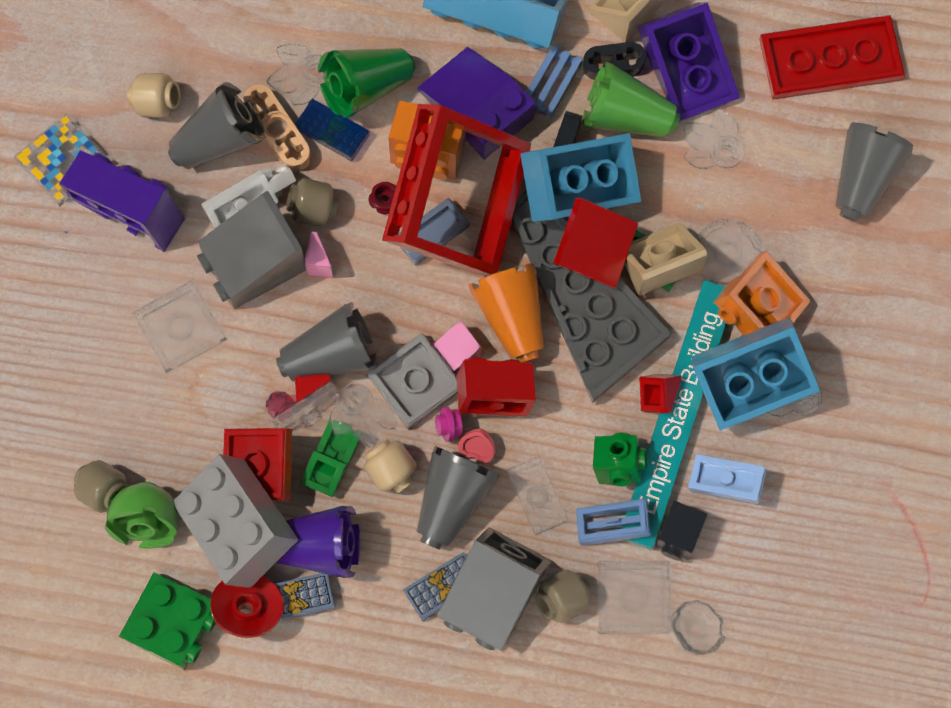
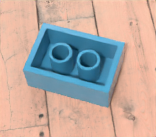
M630 133L520 153L532 222L570 216L576 198H583L606 209L642 202Z
M790 317L691 356L693 369L720 431L820 392Z

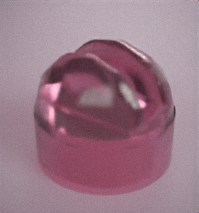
M275 391L269 395L265 407L275 422H281L293 414L297 404L286 392Z

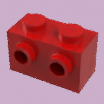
M482 357L464 359L456 375L459 413L527 417L536 401L533 363H524L515 359L492 361Z

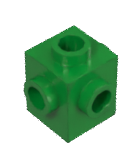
M620 432L612 436H595L593 470L598 483L612 484L619 487L628 486L631 483H641V472L647 469L648 455L647 449L641 448L637 435Z

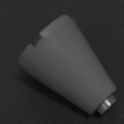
M224 82L219 85L171 138L168 154L175 165L190 169L258 144L264 139V137L260 136L265 132L261 118L249 100L243 103L237 96L242 92L239 88L230 82Z
M852 122L846 134L835 206L841 210L840 216L854 222H859L860 218L869 217L912 155L913 144L890 131L886 135L877 132L878 127Z
M354 303L344 304L280 349V357L276 358V362L283 377L289 376L291 381H295L297 376L319 374L333 376L371 370L378 366L377 354L370 355L368 350L370 344L373 343L371 335L358 308L353 310Z
M435 446L431 455L416 532L422 534L420 541L439 550L442 544L449 546L496 484L500 474Z

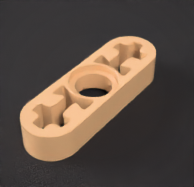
M264 85L251 86L246 90L243 101L245 103L249 100L262 119L265 131L262 134L282 165L286 164L292 172L304 170L311 160L307 142L273 92ZM257 96L261 100L265 99L266 109L269 112L265 116L261 107L258 104L254 105L253 99ZM273 121H282L287 126L286 131L278 136L270 134L267 129ZM290 140L294 150L300 152L301 159L296 160L294 157H290L285 143Z

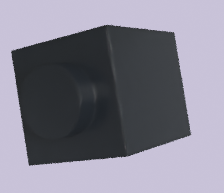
M674 500L655 546L662 549L661 554L670 559L681 561L682 558L689 560L708 514Z

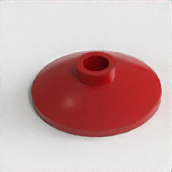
M263 576L251 588L225 585L222 580L215 587L211 595L210 610L216 624L225 632L236 637L254 638L270 632L279 623L283 613V598L276 585ZM249 609L252 613H243L240 610Z

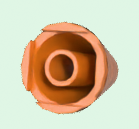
M534 263L525 264L526 272H524V269L517 272L516 267L479 279V285L469 284L470 293L510 359L518 358L520 362L524 363L539 358L538 351L544 349L537 271Z

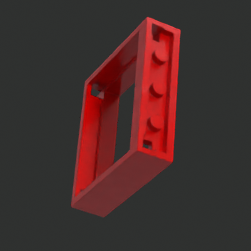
M418 104L382 241L474 274L490 276L498 273L524 175L520 153L529 152L531 143L445 106ZM447 124L502 146L473 257L417 237Z

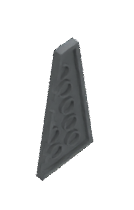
M526 190L516 201L512 223L530 263L535 265L539 284L593 403L667 341L671 333L620 278L616 288H609L553 264L567 221L563 217L532 222Z

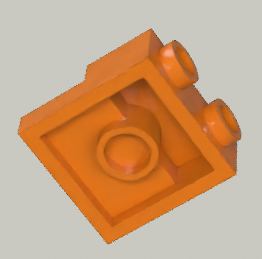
M767 251L758 254L739 277L731 280L714 301L719 307V317L727 324H734L742 333L741 336L788 317L794 323L811 302Z

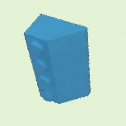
M424 0L422 7L431 10V13L438 17L447 18L451 16L460 19L463 24L469 27L479 28L482 26L494 30L493 32L500 37H516L525 40L527 45L534 48H549L556 37L569 0Z

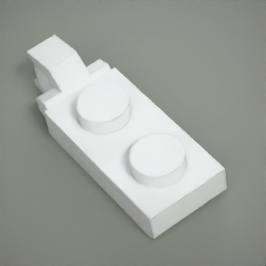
M286 164L273 170L267 167L250 175L201 205L215 229L266 191H269L275 203H278V198L283 195L281 189L292 184L296 179Z

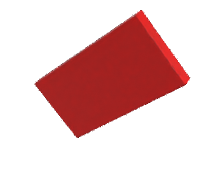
M891 15L761 34L759 38L772 100L900 81L905 77Z

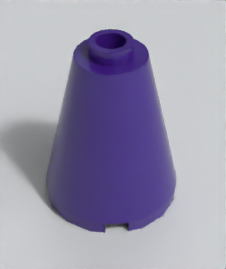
M339 506L286 520L299 540L276 563L341 578L354 577L356 572L350 571L351 565H358L360 558L359 524H352L350 515H357L355 509L352 506Z

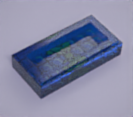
M313 98L294 124L300 133L351 162L370 136L369 130L348 118H343L341 114H334L329 107Z

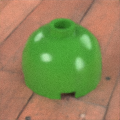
M141 482L121 489L112 499L107 512L105 530L110 537L125 545H128V540L143 541L139 548H161L174 541V536L177 535L179 513L174 506L173 497L154 483Z

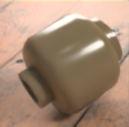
M303 178L297 185H291L286 210L291 212L292 218L296 222L322 226L329 217L336 216L339 198L333 196V188L329 183Z
M102 460L92 461L87 465L81 466L74 476V494L76 498L99 513L108 512L112 499L121 489L127 487L125 475Z
M564 570L540 583L538 594H536V603L546 619H552L557 623H564L587 611L590 604L589 595L592 593L591 587L584 576H578L571 570Z

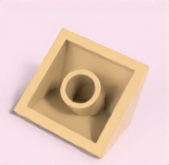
M595 0L587 10L626 42L638 30L637 25L645 23L666 0Z
M679 222L632 241L624 265L640 296L702 271L707 252L701 243Z

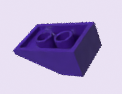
M697 2L637 25L647 57L667 100L677 107L676 113L680 114L679 122L740 98L708 2Z
M468 46L417 87V90L430 104L445 106L513 136L531 122L535 116L536 102L511 77ZM466 132V141L484 160L501 147Z

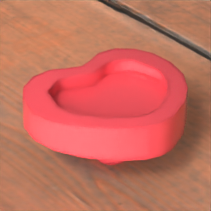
M473 429L462 436L458 443V451L465 458H474L479 463L486 464L495 455V444L485 430Z

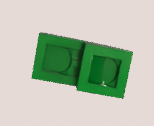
M330 418L316 451H313L300 484L334 497L364 432Z

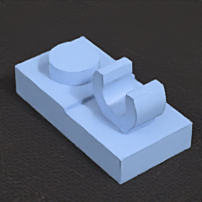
M696 454L688 489L690 492L759 504L767 470L764 466Z

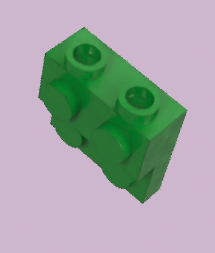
M153 572L119 637L185 671L188 663L193 665L198 659L203 647L199 642L205 631L211 632L216 625L210 610L211 599Z

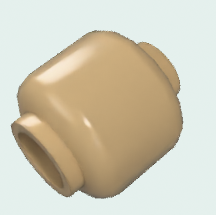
M143 73L137 75L133 84L128 87L127 100L133 106L136 114L141 117L164 118L170 116L174 109L179 106L180 89L178 84L165 73Z
M387 438L365 454L368 460L364 464V469L380 491L385 492L393 488L396 493H399L414 481L410 475L416 470L417 464L400 441L390 442Z

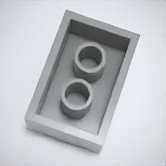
M219 454L173 500L176 510L225 585L251 588L299 540L244 459Z

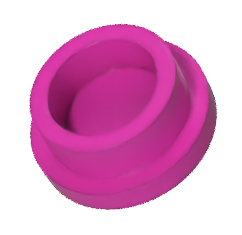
M442 407L440 415L435 417L436 432L438 436H443L445 442H452L454 438L461 437L462 419L458 409L451 410L450 407Z

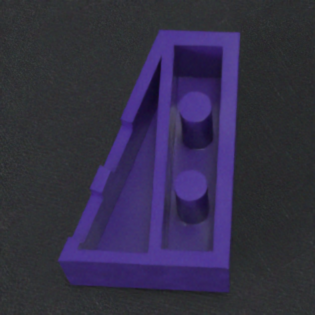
M80 150L59 182V185L68 197L106 220L111 217L128 225L127 232L134 236H137L139 231L150 236L155 243V248L165 252L185 220V217L168 194V187L153 178L150 181L140 178L139 173L128 166L116 167L112 165L113 163L107 157L95 152L94 155Z

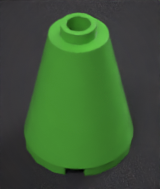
M606 61L605 68L601 66L589 92L587 100L590 101L591 111L584 110L582 125L594 129L665 137L668 132L673 133L675 131L680 114L676 113L677 107L675 104L613 63Z

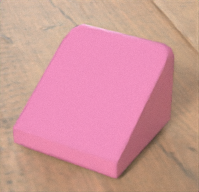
M311 232L305 258L306 271L308 275L333 278L332 268L317 232Z
M462 321L454 325L432 345L453 373L460 369L464 359H471L481 355L480 345Z

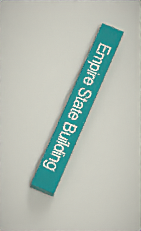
M703 280L672 374L681 375V383L671 413H659L647 450L648 466L646 470H642L641 483H636L631 500L646 498L648 501L651 536L622 541L649 550L653 549L704 393L693 369L691 356L720 344L726 323L719 317V307L714 301L726 288L725 286ZM639 510L627 512L625 517L640 515ZM641 524L622 526L621 529L638 527Z

